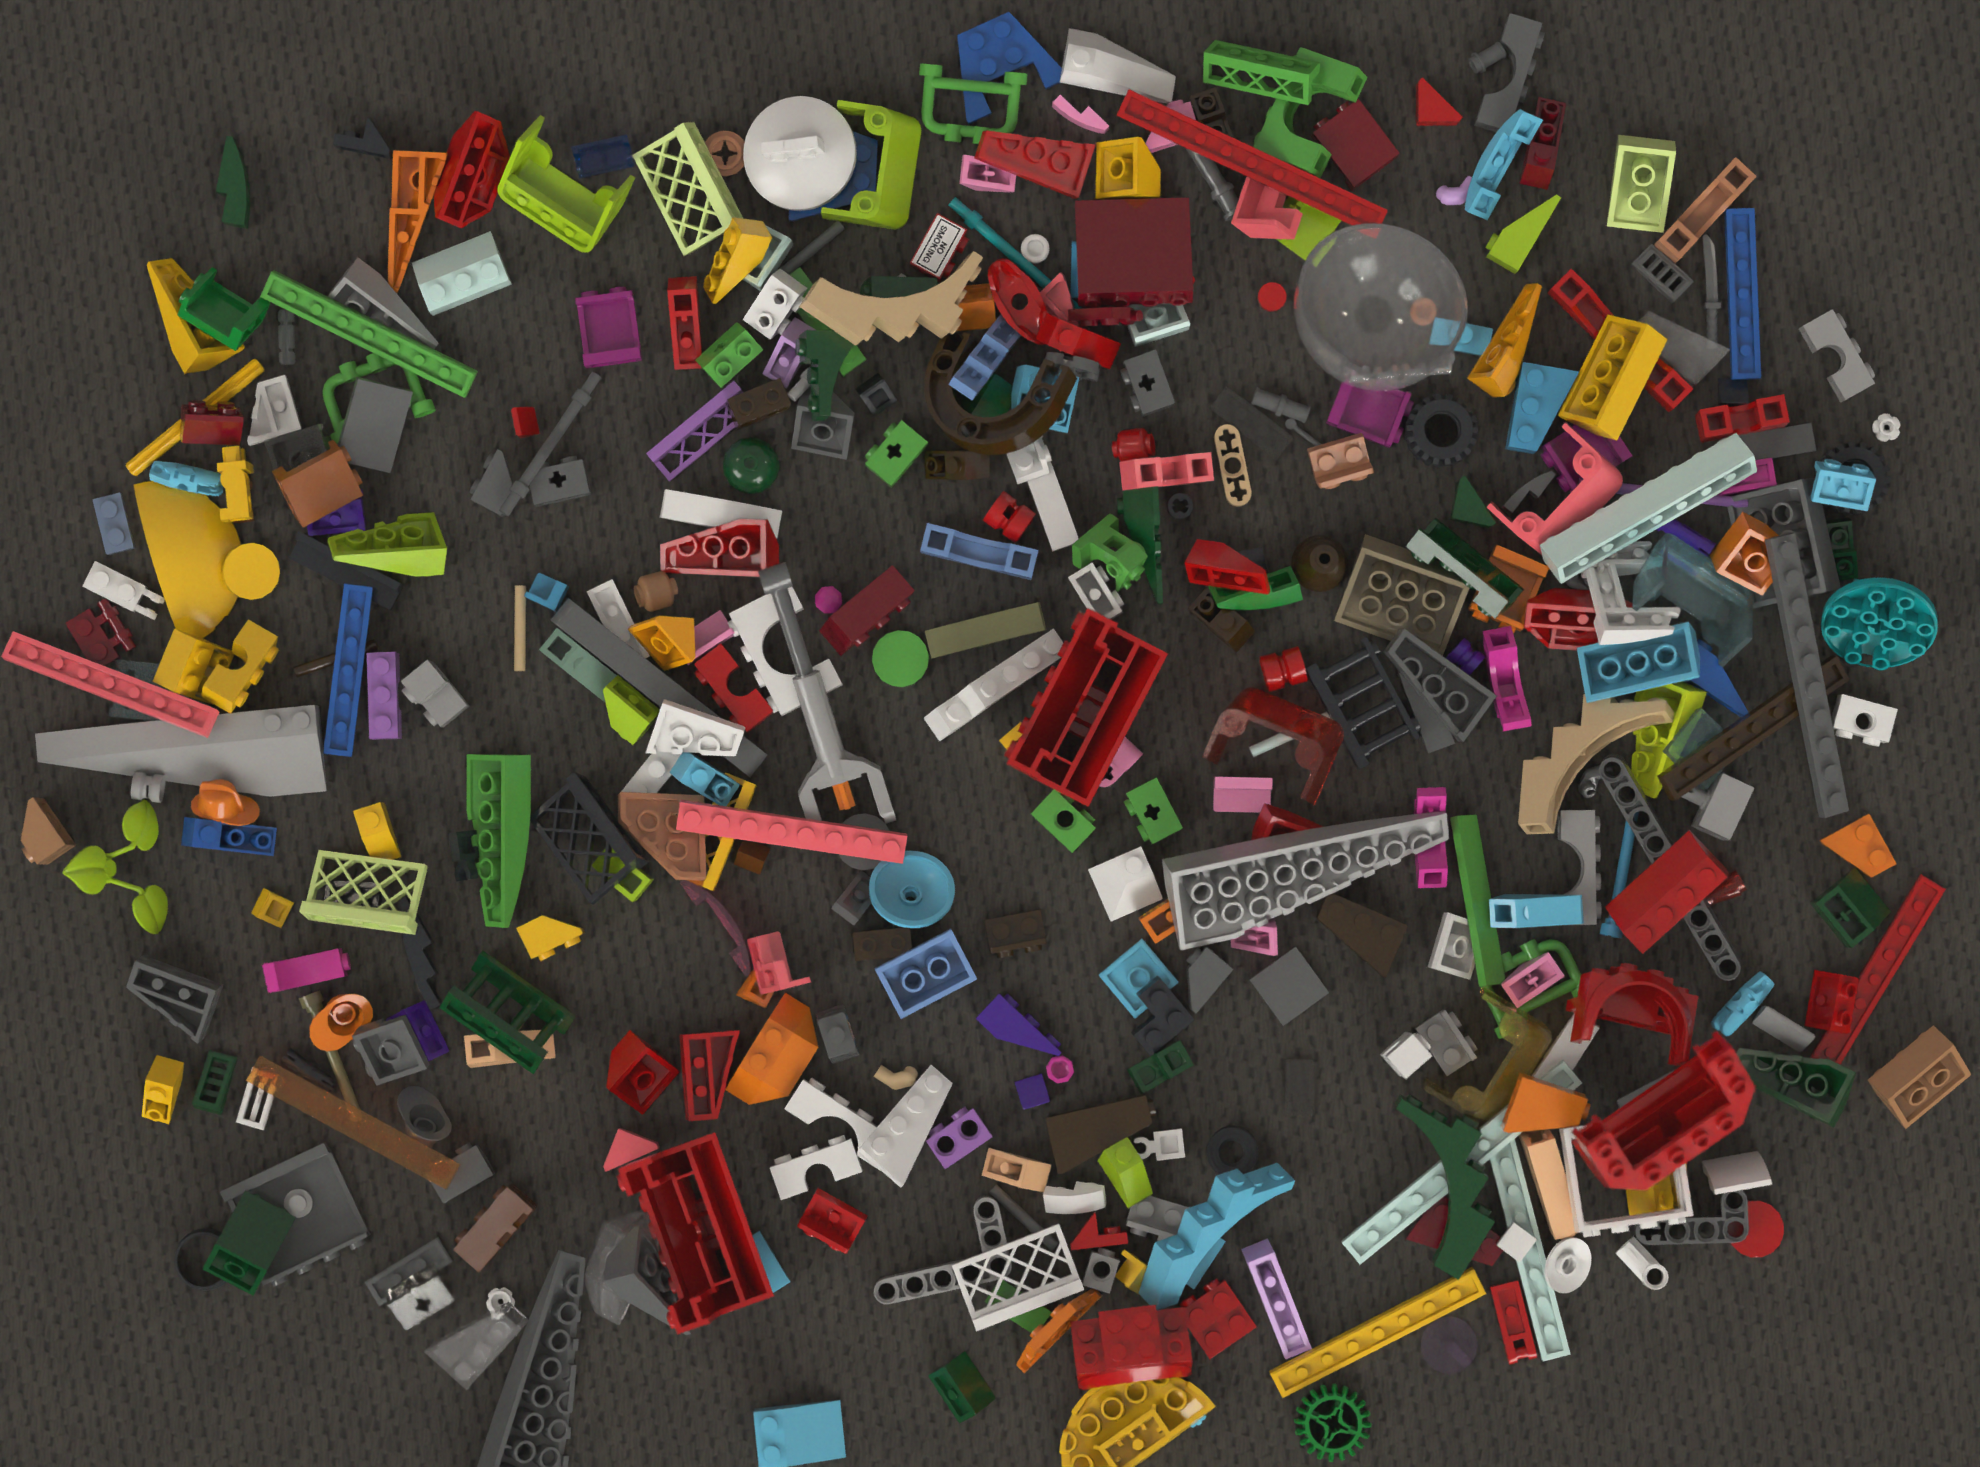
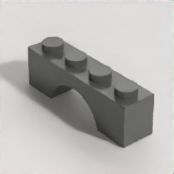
M1512 13L1508 15L1500 43L1512 60L1513 77L1511 83L1503 90L1484 95L1474 126L1497 132L1516 113L1518 102H1524L1528 91V86H1525L1524 82L1527 75L1532 76L1537 61L1532 58L1534 49H1540L1545 32L1540 31L1542 27L1541 22Z

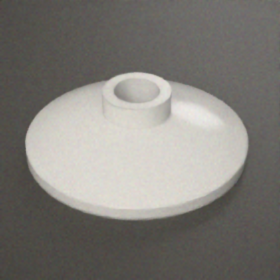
M1569 1237L1561 1240L1553 1247L1545 1264V1278L1550 1288L1559 1293H1569L1576 1290L1585 1281L1591 1267V1252L1588 1245L1581 1239Z

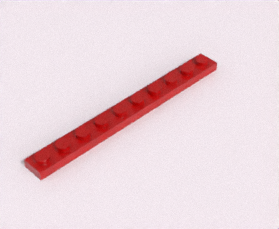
M1128 89L1117 113L1118 117L1373 236L1377 235L1388 211Z

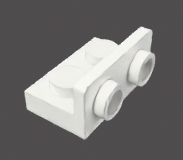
M1039 439L1020 450L1006 454L1017 484L1050 473L1047 462L1052 461L1047 445L1041 446Z

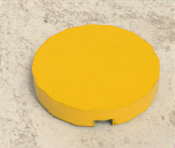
M255 543L240 544L230 550L222 566L223 581L229 591L240 598L249 600L263 598L271 593L277 585L280 575L279 562L273 552L264 545Z

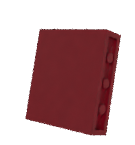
M1189 197L1075 201L1078 306L1098 308L1101 305L1127 307L1130 304H1142L1143 306L1152 307L1166 303L1182 306L1193 302Z

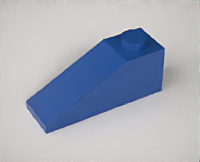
M1698 639L1700 677L1686 681L1706 691V695L1739 717H1743L1748 711L1717 656L1711 653L1713 648Z

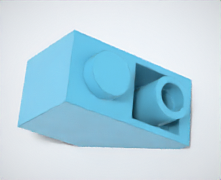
M683 752L670 771L678 781L720 806H727L740 786L738 782L691 752Z

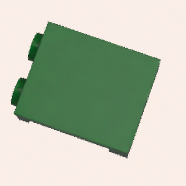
M211 267L205 275L203 273L199 274L191 290L186 288L178 301L181 307L177 316L236 351L263 322L271 302L260 297L252 305L215 282L214 278L217 270Z

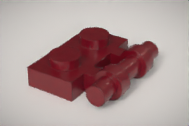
M1131 307L1068 309V320L1080 321V326H1097L1099 323L1104 326L1119 325V322L1123 325H1132L1137 321L1143 320V312L1141 310H1134Z
M105 598L97 603L102 611V614L98 617L89 608L65 623L86 659L103 666H107L120 658L115 649L116 646L122 644L126 652L136 648L135 643L131 639L133 636L129 628L125 629L118 617L120 613L115 606L112 607L108 599ZM107 622L116 634L111 639H109L102 628V625Z

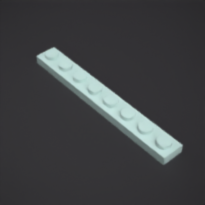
M1513 1139L1489 1160L1507 1229L1514 1222L1537 1239L1521 1262L1516 1260L1541 1360L1547 1361L1570 1355V1350L1555 1292L1550 1288L1545 1278L1546 1258L1516 1142Z

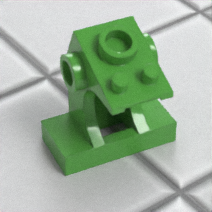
M1108 514L1072 544L1073 565L1082 569L1093 560L1103 561L1107 564V572L1116 579V591L1121 590L1123 587L1128 590L1132 585L1130 581L1135 580L1137 582L1145 570L1143 564L1148 555L1145 553L1143 546L1119 533V520L1112 514ZM1109 547H1115L1118 550L1115 552L1111 550Z

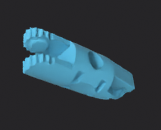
M154 461L151 466L150 480L156 483L215 497L223 493V486L220 481L221 474L173 462Z
M1761 971L1758 972L1714 1016L1711 1021L1712 1027L1720 1030L1725 1036L1734 1033L1763 1002L1775 985L1773 981Z

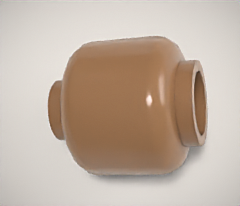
M658 571L641 576L638 579L637 585L634 586V594L639 607H644L647 611L653 612L672 606L674 595L678 594V587L674 578L669 579L665 572Z

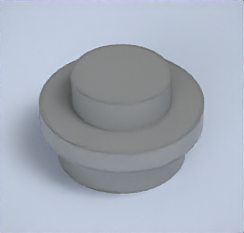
M294 1189L284 1199V1208L296 1218L306 1216L313 1207L312 1196L304 1189Z

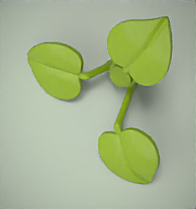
M142 799L140 802L132 805L123 817V833L126 839L131 841L130 845L112 853H105L98 846H88L76 854L62 873L87 894L99 893L106 883H112L138 892L139 895L132 902L134 916L147 932L158 934L163 928L168 910L167 896L162 888L157 885H149L143 890L139 886L112 877L117 870L116 863L112 858L131 851L136 846L142 851H147L153 847L157 840L158 821L155 811L147 800Z

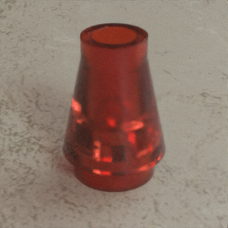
M1734 870L1731 873L1729 872L1728 877L1705 898L1709 905L1712 906L1716 903L1742 896L1741 893L1746 891L1747 888L1737 870Z

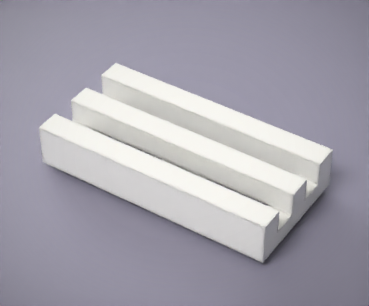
M252 1067L236 1120L237 1123L265 1130L281 1075ZM259 1075L262 1078L248 1120L244 1117L256 1077ZM270 1078L272 1082L260 1122L258 1123L255 1120L267 1080Z

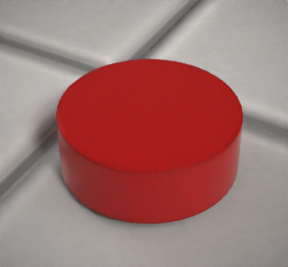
M1269 282L1260 288L1258 303L1264 310L1274 312L1283 307L1286 302V291L1280 284Z

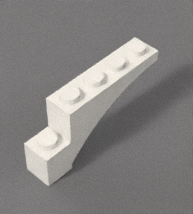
M1053 628L970 683L958 694L925 716L924 720L939 741L943 740L1010 692L1062 658L1057 654L1063 645V641Z

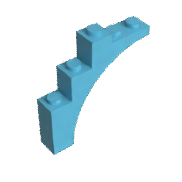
M1278 1163L1242 1174L1238 1169H1234L1215 1176L1207 1202L1185 1209L1177 1235L1154 1243L1138 1293L1149 1305H1156V1310L1177 1304L1193 1271L1221 1236L1259 1205L1291 1190L1295 1180Z

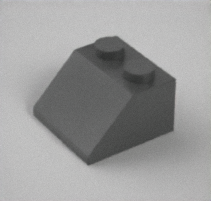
M1205 946L1202 950L1196 948L1186 959L1189 963L1186 968L1189 1009L1194 1013L1201 1009L1233 970Z

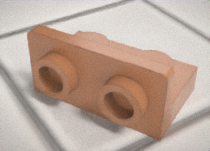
M1362 433L1307 449L1313 475L1319 488L1333 489L1342 482L1348 480L1360 481L1367 478L1369 474L1374 473Z

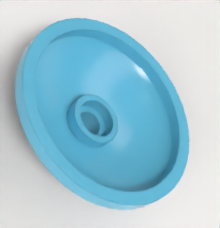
M905 851L903 864L881 861L875 867L870 877L869 896L873 907L885 920L900 927L922 928L932 925L947 914L954 900L955 885L950 871L939 859L924 852ZM913 897L915 900L909 901L906 898Z

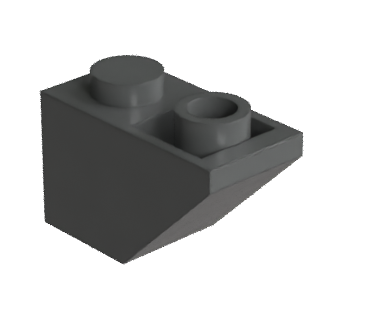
M497 449L495 455L490 453L483 466L486 471L482 479L477 478L470 489V493L473 496L470 500L504 517L505 515L499 509L511 493L509 489L514 482L506 455Z

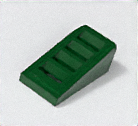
M209 1050L192 1101L194 1108L222 1115L237 1057ZM213 1061L226 1064L228 1066L227 1069L224 1070L217 1067H213L212 1063ZM210 1072L224 1076L223 1081L210 1078ZM210 1084L221 1088L219 1092L206 1089V1085ZM203 1096L216 1098V1103L204 1101Z

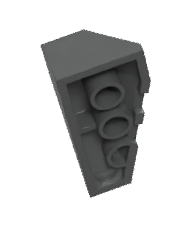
M636 1226L606 1257L603 1280L618 1297L669 1325L666 1315L669 1312L668 1306L679 1298L677 1293L673 1294L668 1283V1277L670 1276L667 1266L664 1267L655 1254L658 1247L640 1226ZM692 1330L683 1332V1334L689 1335Z

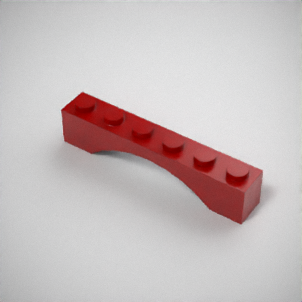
M1572 269L1547 292L1594 340L1607 315L1614 316L1592 288ZM1658 358L1644 386V389L1668 413L1693 390L1672 367L1660 358Z

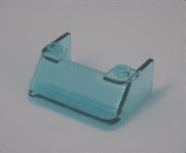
M1666 533L1656 543L1634 580L1632 608L1638 611L1648 600L1655 601L1660 595L1670 600L1701 621L1702 636L1710 644H1715L1719 647L1718 665L1723 667L1752 640L1753 592L1717 573L1710 558L1675 535Z

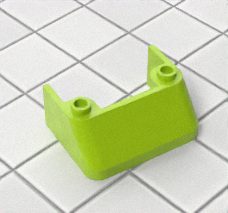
M838 100L837 108L840 113L863 116L867 131L873 135L884 136L876 192L860 191L855 194L851 202L850 211L822 207V219L888 229L902 228L909 218L921 138L920 123L914 117L882 106Z
M540 115L518 138L499 182L498 194L504 202L576 250L584 253L590 252L623 206L635 177L630 175L618 190L612 186H602L596 194L550 165L553 156L552 150L545 141L537 137L545 117Z

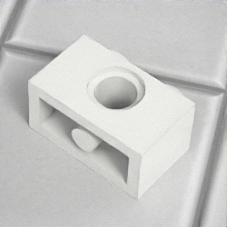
M1844 694L1838 695L1831 718L1833 729L1836 730L1835 735L1847 739H1852V736L1856 735L1864 738L1863 743L1879 747L1880 742H1889L1898 709ZM1860 713L1866 715L1869 720V724L1864 730L1860 729L1856 724V718Z

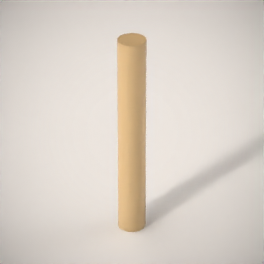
M521 585L515 586L514 671H525L526 597H524L526 586Z

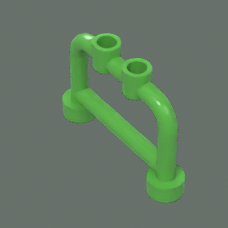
M920 64L919 75L925 76L921 110L922 121L925 127L932 133L945 135L944 141L961 142L962 137L973 138V144H979L982 132L986 130L1013 133L1018 120L1021 85H1027L1026 73L1005 72L1004 83L945 78L942 77L943 66ZM935 88L1008 95L1005 125L1001 128H987L936 122L933 118Z
M372 353L366 356L368 363L357 366L355 361L344 363L339 366L341 372L333 375L326 381L322 391L323 400L335 431L330 437L337 445L345 419L341 417L334 397V389L343 383L355 381L356 377L361 378L371 373H378L397 364ZM402 367L410 390L413 391L409 408L411 407L414 418H420L435 412L436 409L432 399L426 400L418 375Z
M1533 939L1520 946L1521 952L1512 956L1510 951L1501 955L1505 973L1548 951H1555L1560 956L1571 979L1536 995L1519 1008L1513 1006L1505 1011L1492 986L1481 987L1487 1004L1498 1024V1027L1494 1028L1498 1039L1519 1030L1515 1018L1570 991L1574 998L1578 996L1581 973L1565 944L1552 939L1537 944L1536 940Z

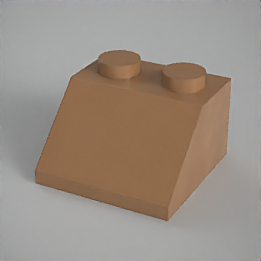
M32 797L28 800L21 842L25 846L22 848V851L31 863L35 861L36 864L48 865L76 846V844L44 798Z

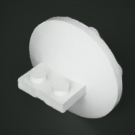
M807 96L785 98L764 109L749 128L743 150L745 170L757 192L772 204L795 211L815 209L837 197L846 187L853 174L857 156L853 131L843 115L830 104Z

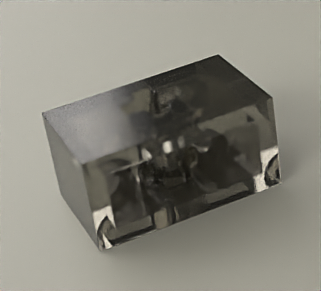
M434 1263L385 1291L389 1308L405 1330L422 1324L427 1317L437 1311L440 1312L447 1309L455 1301L450 1285Z

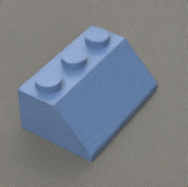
M951 929L874 968L901 1019L977 980Z

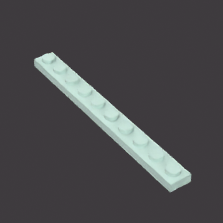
M1564 1060L1540 1078L1541 1080L1571 1090H1575L1582 1084ZM1508 1105L1480 1127L1482 1135L1466 1161L1469 1162L1470 1158L1483 1165L1522 1133H1507L1502 1130L1501 1123ZM1441 1160L1341 1241L1359 1264H1362L1448 1193L1446 1173Z

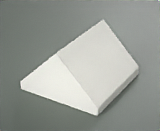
M1444 913L1428 967L1470 980L1475 960L1468 919L1451 913Z

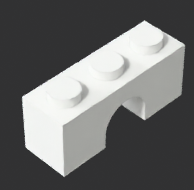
M1404 1032L1380 1053L1398 1076H1402L1405 1079L1432 1057L1428 1052L1431 1048L1429 1043L1418 1033L1411 1034L1408 1032Z
M842 1135L828 1140L830 1146L819 1149L816 1144L802 1149V1155L792 1159L791 1155L787 1154L774 1159L776 1165L771 1166L770 1170L780 1199L783 1200L809 1190L805 1175L807 1169L814 1164H824L829 1167L835 1181L861 1173L863 1169L852 1138L846 1140L845 1136Z

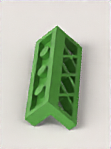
M1214 40L1204 51V83L1309 105L1311 102L1312 81L1320 73V62ZM1212 64L1219 65L1227 75L1224 77L1212 75ZM1239 70L1246 71L1253 80L1249 83L1243 82L1236 72ZM1265 76L1273 77L1279 86L1277 88L1268 87L1262 78ZM1292 81L1302 83L1303 94L1295 93L1288 84Z

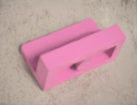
M721 610L694 627L695 659L687 663L688 665L713 650L720 643L722 644L734 636L735 632L729 627L728 621Z
M1214 777L1213 810L1215 812L1260 813L1264 803L1271 805L1272 778Z

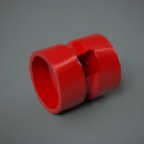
M1003 491L983 521L995 530L1003 529V535L1016 544L1034 519L1036 513L1025 505H1016L1017 500ZM1005 512L1012 515L1009 520L1005 517Z
M1298 646L1283 650L1281 656L1271 653L1259 657L1268 692L1284 688L1286 682L1293 686L1308 681L1305 665Z

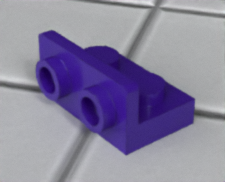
M363 496L307 525L308 535L345 533L355 529L365 531L366 521Z

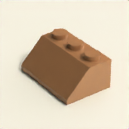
M1933 1025L1926 1032L1921 1033L1908 1047L1898 1052L1890 1062L1878 1069L1868 1079V1082L1901 1125L1907 1129L1966 1080L1971 1073L1954 1044Z

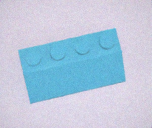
M1689 622L1672 625L1675 627L1673 634L1623 644L1599 645V643L1578 647L1577 652L1586 702L1590 703L1699 678L1700 654L1696 632Z

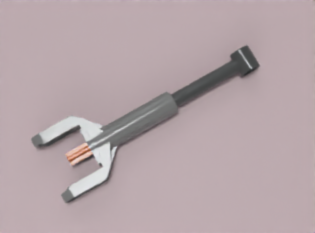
M786 562L758 570L765 595L771 594L797 674L792 678L817 756L810 772L807 773L798 790L805 818L822 821L812 790L814 788L820 790L832 786L839 810H847L856 806L848 781L862 777V773H867L880 816L884 818L885 823L896 821L880 766L864 757L856 756L844 750L820 671L813 670L788 588L793 587Z

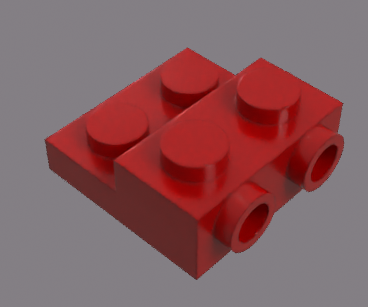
M1217 1278L1203 1287L1205 1292L1197 1298L1191 1295L1179 1303L1181 1307L1185 1308L1188 1329L1209 1359L1257 1327L1225 1279L1219 1282Z

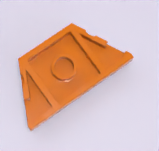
M1092 1288L1070 1301L1067 1305L1064 1306L1062 1303L1050 1314L1052 1319L1045 1326L1040 1324L1030 1334L1032 1339L1027 1343L1016 1364L1019 1369L1026 1373L1071 1328L1070 1321H1078L1103 1295L1098 1290Z

